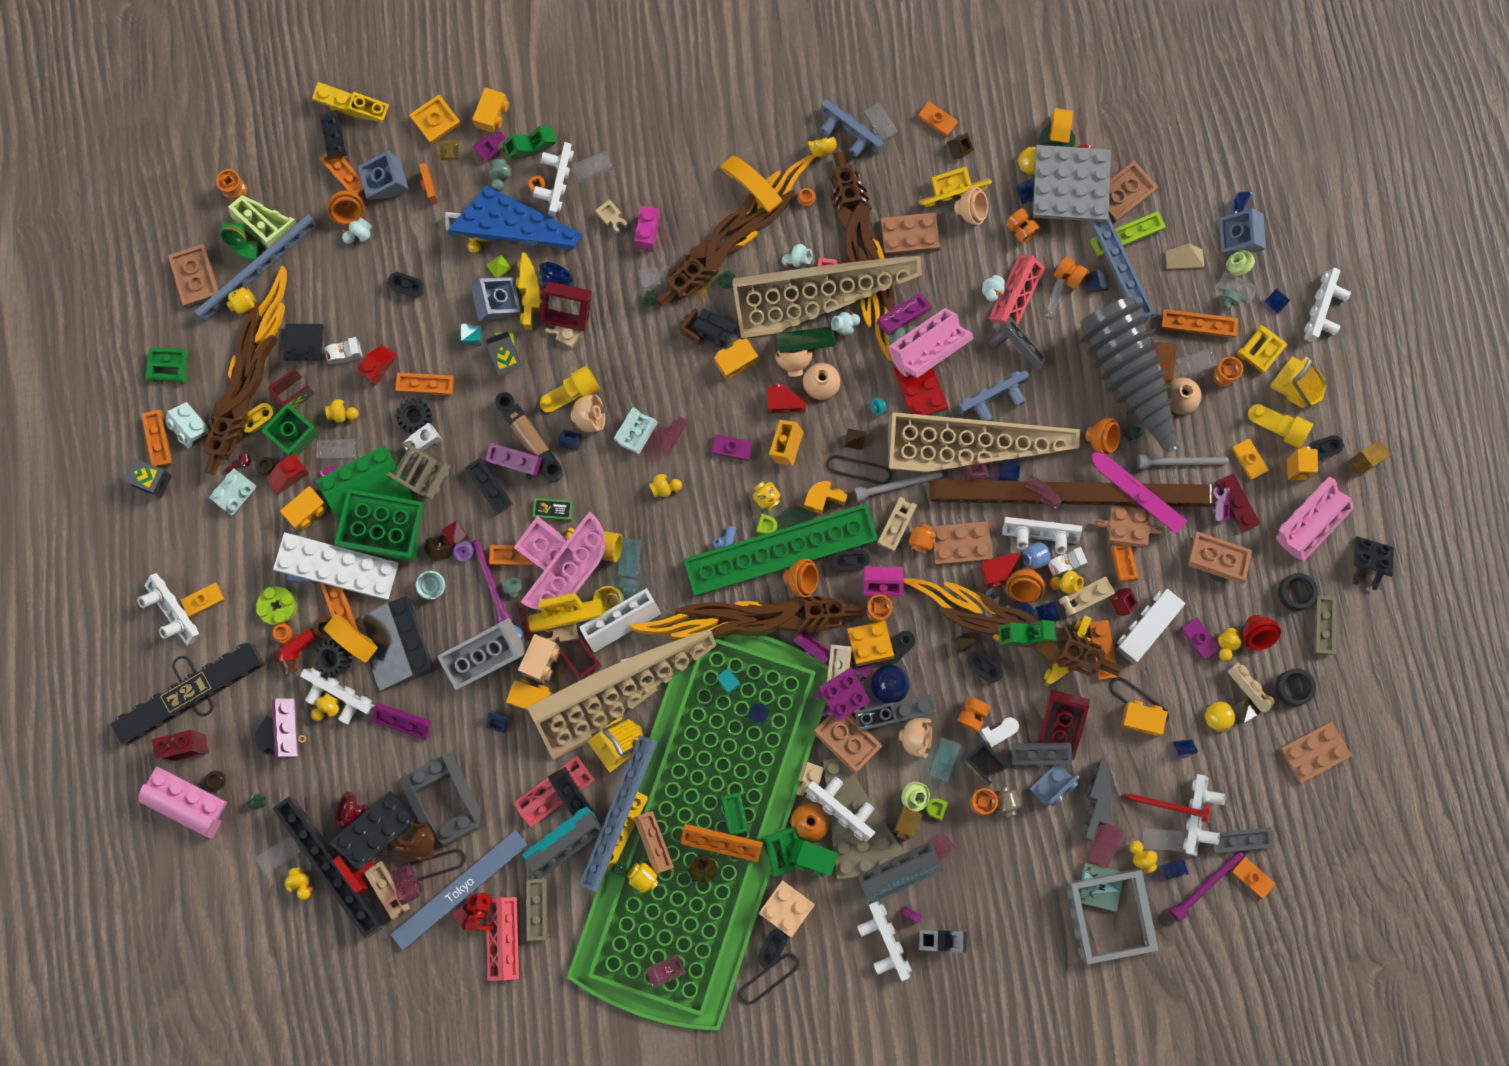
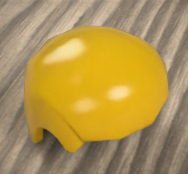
M835 137L808 141V146L814 156L826 157L835 151L837 142Z
M1027 147L1020 152L1017 158L1020 170L1028 175H1035L1036 147Z
M613 586L601 587L595 591L592 597L593 600L600 599L602 601V613L624 601L623 594L618 588Z
M1219 701L1213 702L1207 707L1205 719L1209 727L1221 733L1229 731L1234 726L1236 715L1229 704Z

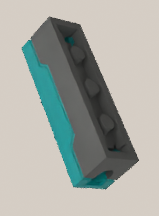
M585 807L577 811L569 820L561 823L553 832L545 835L537 844L530 846L522 855L531 872L539 878H543L598 837L602 825L595 813Z

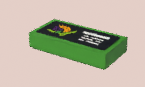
M534 498L533 518L538 516L541 519L571 521L573 501Z

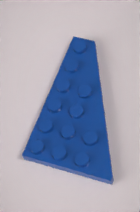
M487 185L448 230V234L451 236L455 233L467 235V238H480L492 241L504 239L509 240V243L533 246L545 244L551 245L550 248H563L566 250H573L582 239V233L499 191H495Z

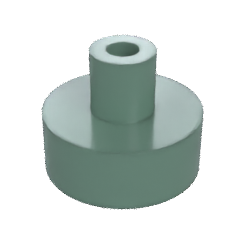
M1224 290L1221 296V300L1225 302L1223 307L1230 309L1231 306H1237L1241 300V295L1233 290Z
M509 578L502 582L503 592L510 593L512 598L517 597V592L522 589L521 579Z

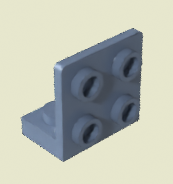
M1055 764L1029 790L1044 806H1053L1064 798L1062 795L1064 792H1070L1078 785L1076 781L1080 777L1078 775L1071 776L1061 764Z

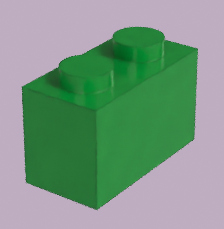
M796 839L788 862L794 863V868L806 871V868L811 869V874L823 878L824 874L831 876L838 853L810 842Z

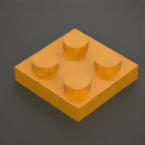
M437 95L409 114L431 145L461 125L459 119L440 95Z
M885 621L847 629L856 667L894 659V652Z

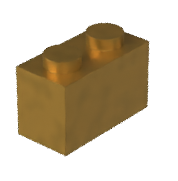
M1380 439L1349 461L1351 462L1352 469L1361 476L1390 457L1391 453Z
M903 807L893 828L896 837L906 841L909 838H914L923 814Z

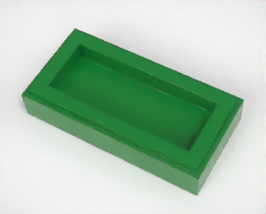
M741 793L721 796L729 834L737 835L749 832Z

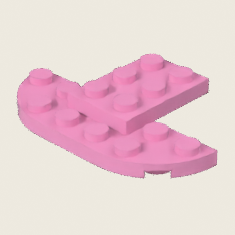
M591 512L585 516L569 539L538 516L535 518L514 548L543 569L544 572L522 599L521 603L530 608L540 610L539 601L578 592L600 563L605 550L603 528Z

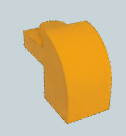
M1054 108L1050 119L1052 123L1049 135L1050 140L1069 143L1073 110Z
M830 481L818 482L808 491L804 509L822 515L826 501L845 506L847 494H844L845 492L840 489L834 488L831 490Z

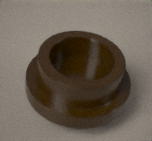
M269 457L261 458L256 465L258 473L262 476H269L276 467L274 460Z
M211 771L206 777V785L211 790H220L226 783V777L221 771Z

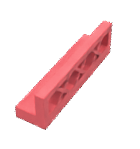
M1033 255L1018 256L1004 285V294L998 298L988 318L993 323L1003 324L1010 314L1013 313V320L1018 325L1045 269ZM1033 266H1036L1038 269L1035 275L1033 276L1032 268ZM1026 281H1028V285H1029V288H1028L1027 291H1025V287H1024ZM1018 297H1020L1021 304L1017 308V299Z
M578 756L560 768H567L580 790H583L595 781ZM579 764L580 767L578 769H576L573 772H570L574 766ZM548 777L513 802L522 818L530 827L564 804ZM546 789L545 793L539 795L540 791ZM527 801H530L529 804L522 809L521 805H523Z
M517 897L491 898V906L486 910V925L493 926L492 930H487L488 981L519 979ZM493 902H496V913L493 911ZM495 924H496V926H497V932H496V934L494 933V925H495ZM495 945L497 946V954L494 952ZM496 965L498 967V976H495Z

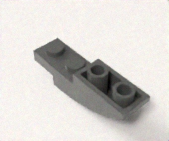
M931 694L855 712L859 731L936 714Z
M1102 759L1098 763H1094L1091 774H1094L1092 782H1088L1085 790L1088 793L1087 798L1094 801L1090 803L1087 814H1089L1088 822H1084L1081 830L1083 839L1088 841L1094 840L1098 824H1107L1110 814L1111 780L1106 761Z

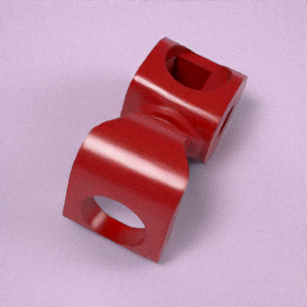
M476 893L469 896L467 909L472 911L473 915H470L465 922L466 930H492V925L481 926L477 921L485 918L483 912L491 906V897L488 893Z

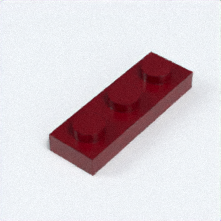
M1234 473L1215 482L1216 486L1220 489L1221 495L1224 494V488L1230 489L1228 497L1230 512L1241 533L1261 524Z

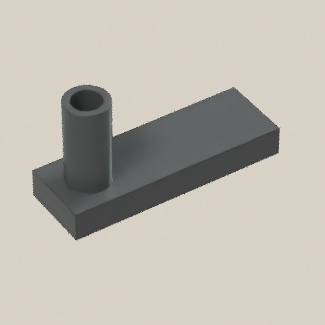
M1011 317L1006 319L1000 327L1001 330L988 340L992 348H997L1009 338L1036 370L1041 368L1047 359Z

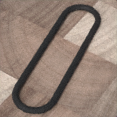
M832 455L827 460V468L836 474L877 484H886L891 479V472L885 466L840 455ZM832 458H841L881 468L888 472V479L880 482L836 471L830 467L829 462Z
M186 656L177 657L172 666L180 683L183 681L175 668L177 660L181 658L186 659L193 672L197 673L191 660ZM208 698L211 707L207 713H200L196 706L193 707L198 715L207 716L212 712L214 705L211 698Z
M1122 677L1114 678L1110 683L1111 692L1125 703H1128L1129 701L1124 699L1122 696H1120L1113 690V683L1116 680L1124 681L1133 689H1135L1140 694L1149 699L1151 702H1153L1157 706L1163 707L1161 704L1156 702L1154 699L1149 697L1143 691H1141L1136 686H1134ZM1169 712L1167 713V718H1166L1165 724H1166V723L1168 722V720H1169Z
M453 849L443 853L436 854L433 858L440 857L453 852H459L462 855L463 860L462 863L458 866L438 871L432 874H428L422 877H418L412 880H404L402 878V869L407 866L420 863L421 861L416 860L410 863H406L400 867L398 871V877L404 883H412L455 869H459L465 864L466 856L464 852L459 849Z
M786 953L778 959V962H780L785 957L791 956L796 960V966L793 970H791L788 974L782 977L779 981L773 984L770 988L764 991L753 1001H746L742 996V992L746 987H748L751 983H753L760 976L766 973L769 969H764L761 973H759L752 980L746 983L740 989L739 997L741 1001L745 1004H753L757 1002L760 998H762L769 991L775 988L778 984L784 981L787 977L793 974L799 967V960L797 956L792 953Z

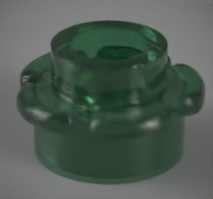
M724 271L723 274L718 276L719 285L724 289L732 288L733 279L736 278L735 275L731 274L730 271Z
M653 289L652 291L646 290L643 305H647L649 308L651 305H655L657 294H653Z
M1131 425L1126 428L1124 436L1127 437L1128 441L1138 439L1142 436V428Z
M255 794L249 797L250 801L246 802L250 810H256L266 806V797L261 796V794Z
M616 861L615 864L611 863V872L625 877L626 873L629 872L626 869V864L620 861Z

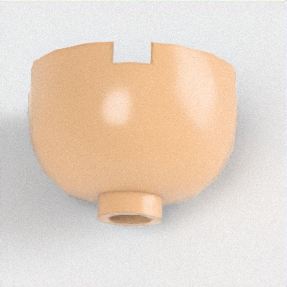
M596 394L582 396L575 402L571 411V419L581 431L598 432L603 430L605 413L601 414L600 407H603L601 399Z
M928 718L911 719L904 729L900 730L899 740L902 741L905 751L912 756L921 758L928 756V753H925L926 748L930 749L932 741V727L928 726L931 720Z

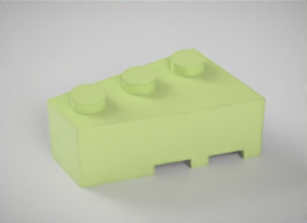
M243 195L228 206L231 217L238 224H241L266 250L296 225L295 219L285 217L279 214L278 211H272Z

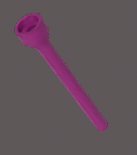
M474 540L472 545L498 612L497 624L507 618H510L511 622H513L511 614H508V611L504 609L481 544L478 540Z
M1236 852L1182 904L1174 905L1169 910L1174 919L1178 922L1184 920L1188 913L1187 910L1244 857L1243 852Z

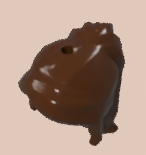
M411 822L410 826L419 830L410 839L397 838L384 849L400 854L405 858L421 862L431 861L434 857L435 836L426 823L418 824Z

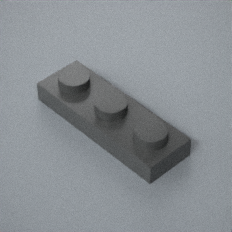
M1012 743V765L1072 764L1071 743Z
M1271 827L1219 832V844H1212V851L1214 854L1272 848L1274 843Z

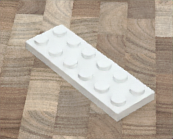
M284 532L273 571L388 601L399 563Z

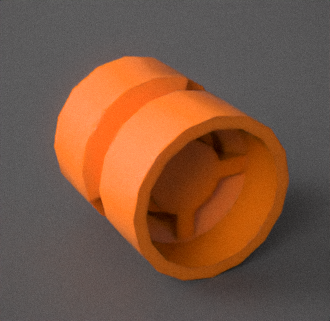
M226 169L217 175L216 185L228 200L236 201L240 196L246 195L247 186L236 171Z
M1024 208L1015 212L1005 222V225L1011 232H1016L1015 237L1021 244L1029 241L1040 230V227L1034 220H1029L1030 215Z
M1066 256L1053 276L1061 282L1066 281L1067 286L1076 290L1089 270L1081 265L1076 266L1075 261Z
M1231 356L1222 359L1212 372L1214 382L1220 387L1232 386L1243 373L1242 362Z
M882 594L871 597L866 607L868 619L874 623L886 621L890 617L893 608L891 600Z
M968 696L964 704L965 711H961L957 723L972 731L980 732L984 724L982 719L987 718L991 707L981 700Z
M986 788L977 790L969 799L970 809L973 813L981 816L992 813L998 805L997 795L992 790Z

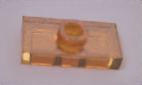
M1162 342L1157 347V356H1166L1160 362L1161 370H1170L1164 376V381L1170 382L1173 380L1177 344Z

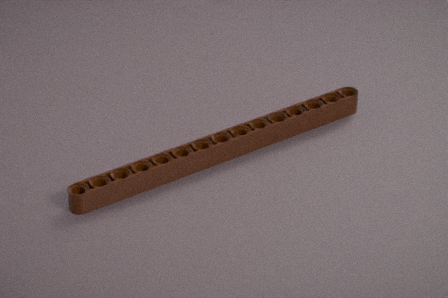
M982 480L930 481V501L1141 506L1114 483ZM1141 483L1168 506L1211 507L1215 505L1214 485Z

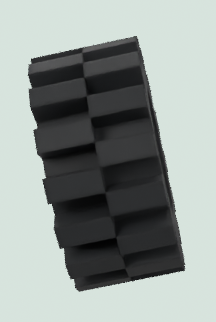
M411 398V401L406 399L404 400L406 403L403 404L401 402V407L396 410L398 412L396 414L397 422L407 433L413 434L427 423L430 424L432 422V412L421 399L417 398L415 400ZM412 410L421 412V419L416 423H411L407 419L408 413Z
M335 640L325 641L317 646L318 649L314 652L317 654V656H314V660L317 659V662L314 664L315 666H320L317 670L319 672L323 671V675L333 676L342 674L347 671L346 669L350 668L351 665L348 663H352V659H349V656H352V654L348 653ZM331 650H333L337 656V662L335 665H333L329 659V653Z

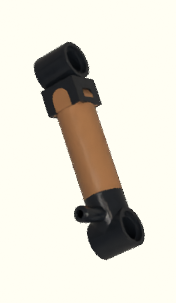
M508 392L499 393L495 398V404L499 412L503 415L528 453L542 457L537 475L542 472L548 481H560L563 477V469L528 420L518 403L516 404L513 396ZM509 400L510 404L508 406H501L503 401ZM555 467L558 471L553 475L548 474L549 469ZM526 473V477L529 480L535 477V475Z

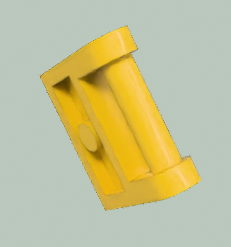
M1259 325L1256 328V333L1236 354L1239 358L1246 360L1264 374L1287 346V343L1265 326ZM1264 336L1267 340L1253 356L1249 352L1260 338Z

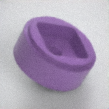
M466 541L459 542L453 550L455 558L462 562L468 561L474 552L472 545Z

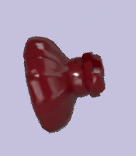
M346 791L341 796L335 814L337 827H348L354 820L360 817V811H367L369 806L366 804L358 805L355 795L352 792Z

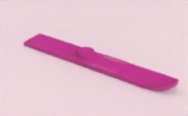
M1098 452L1093 453L1092 462L1101 474L1175 534L1180 531L1187 522L1186 519L1112 459Z

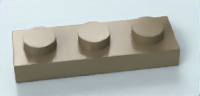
M1318 595L1315 601L1314 654H1336L1335 596Z
M526 879L527 941L548 940L547 879Z

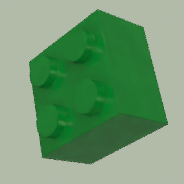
M288 403L261 430L288 456L294 453L297 457L320 434L308 420Z

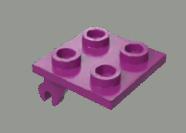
M852 667L818 687L820 691L812 695L813 700L824 698L829 706L826 711L821 712L822 716L833 715L837 722L870 702Z

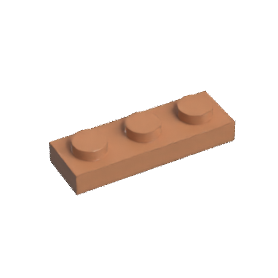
M653 811L635 817L636 826L654 872L659 874L674 868Z

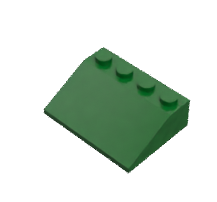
M386 445L316 480L339 523L348 489L414 500L409 488L386 475L387 472L394 474L398 467ZM401 473V475L399 476V478L403 480L404 477H403V475H402V473Z
M348 489L335 545L367 555L414 563L419 544L424 502Z

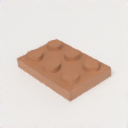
M1135 161L1110 179L1109 216L1115 223L1159 188Z
M936 213L880 219L884 255L940 250Z
M204 244L168 255L181 302L185 308L205 302L219 291L207 248Z
M988 521L932 526L931 531L936 533L933 544L935 565L993 559Z
M1196 532L1187 566L1244 584L1247 578L1252 550Z
M851 714L839 722L836 721L833 715H829L813 731L854 774L882 747L867 730L859 731L857 720Z
M1332 721L1280 748L1299 784L1352 757Z

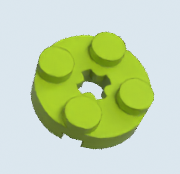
M278 586L268 587L260 594L257 600L256 612L264 622L276 626L293 618L296 613L297 604L293 594L287 589ZM279 601L281 608L273 611L272 604Z

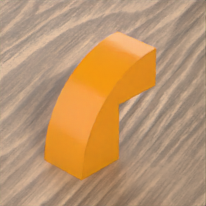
M336 613L324 627V630L338 644L365 663L378 648L370 638L355 630L346 619Z

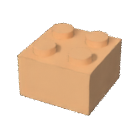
M534 634L518 671L524 676L543 684L546 680L549 681L553 673L551 668L554 662L557 663L561 656L559 646L550 640Z
M782 880L759 914L792 938L815 904Z

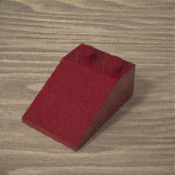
M1051 689L1037 743H1071L1072 760H1074L1090 707L1089 699Z

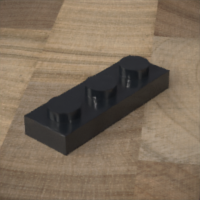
M334 110L319 114L329 160L347 156L338 111Z
M481 457L465 467L497 515L513 505Z
M566 767L548 776L550 783L572 816L585 807L594 813L590 803Z

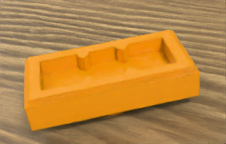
M1250 438L1232 447L1233 452L1250 480L1269 471Z
M215 582L180 601L187 616L191 618L225 601L218 584Z

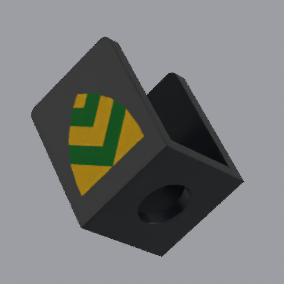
M506 331L486 339L487 348L498 375L522 367L509 332Z
M133 459L123 480L130 483L134 488L162 498L172 475L163 469Z
M984 741L963 762L988 786L992 782L970 758L982 748L1002 770H1005L1008 765Z

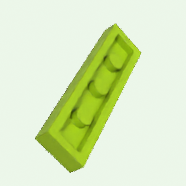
M1157 211L1115 230L1124 247L1163 231L1166 226ZM1097 237L1092 238L1090 243L1097 257L1105 255Z

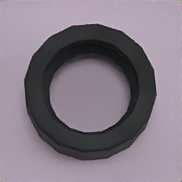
M1294 573L1287 576L1278 587V598L1281 604L1292 611H1301L1310 607L1318 596V587L1315 581L1303 573ZM1300 581L1307 586L1309 596L1305 602L1295 603L1288 597L1287 587L1291 582Z
M1296 668L1282 673L1276 681L1275 689L1278 698L1284 704L1295 707L1311 701L1316 692V684L1311 674L1306 670ZM1291 676L1302 678L1306 684V694L1300 699L1289 697L1285 691V681Z

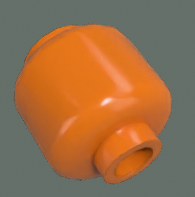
M921 524L920 527L915 526L912 529L909 538V544L912 546L911 549L922 553L932 549L936 533L931 531V526Z

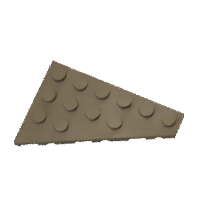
M839 758L823 760L826 786L834 777L839 778L843 782L841 788L834 795V798L854 815L865 802L874 808L865 821V824L875 831L867 842L856 838L853 834L854 832L850 828L843 827L838 822V818L833 814L829 815L833 851L838 853L835 862L837 879L858 877L863 872L905 854L851 770Z

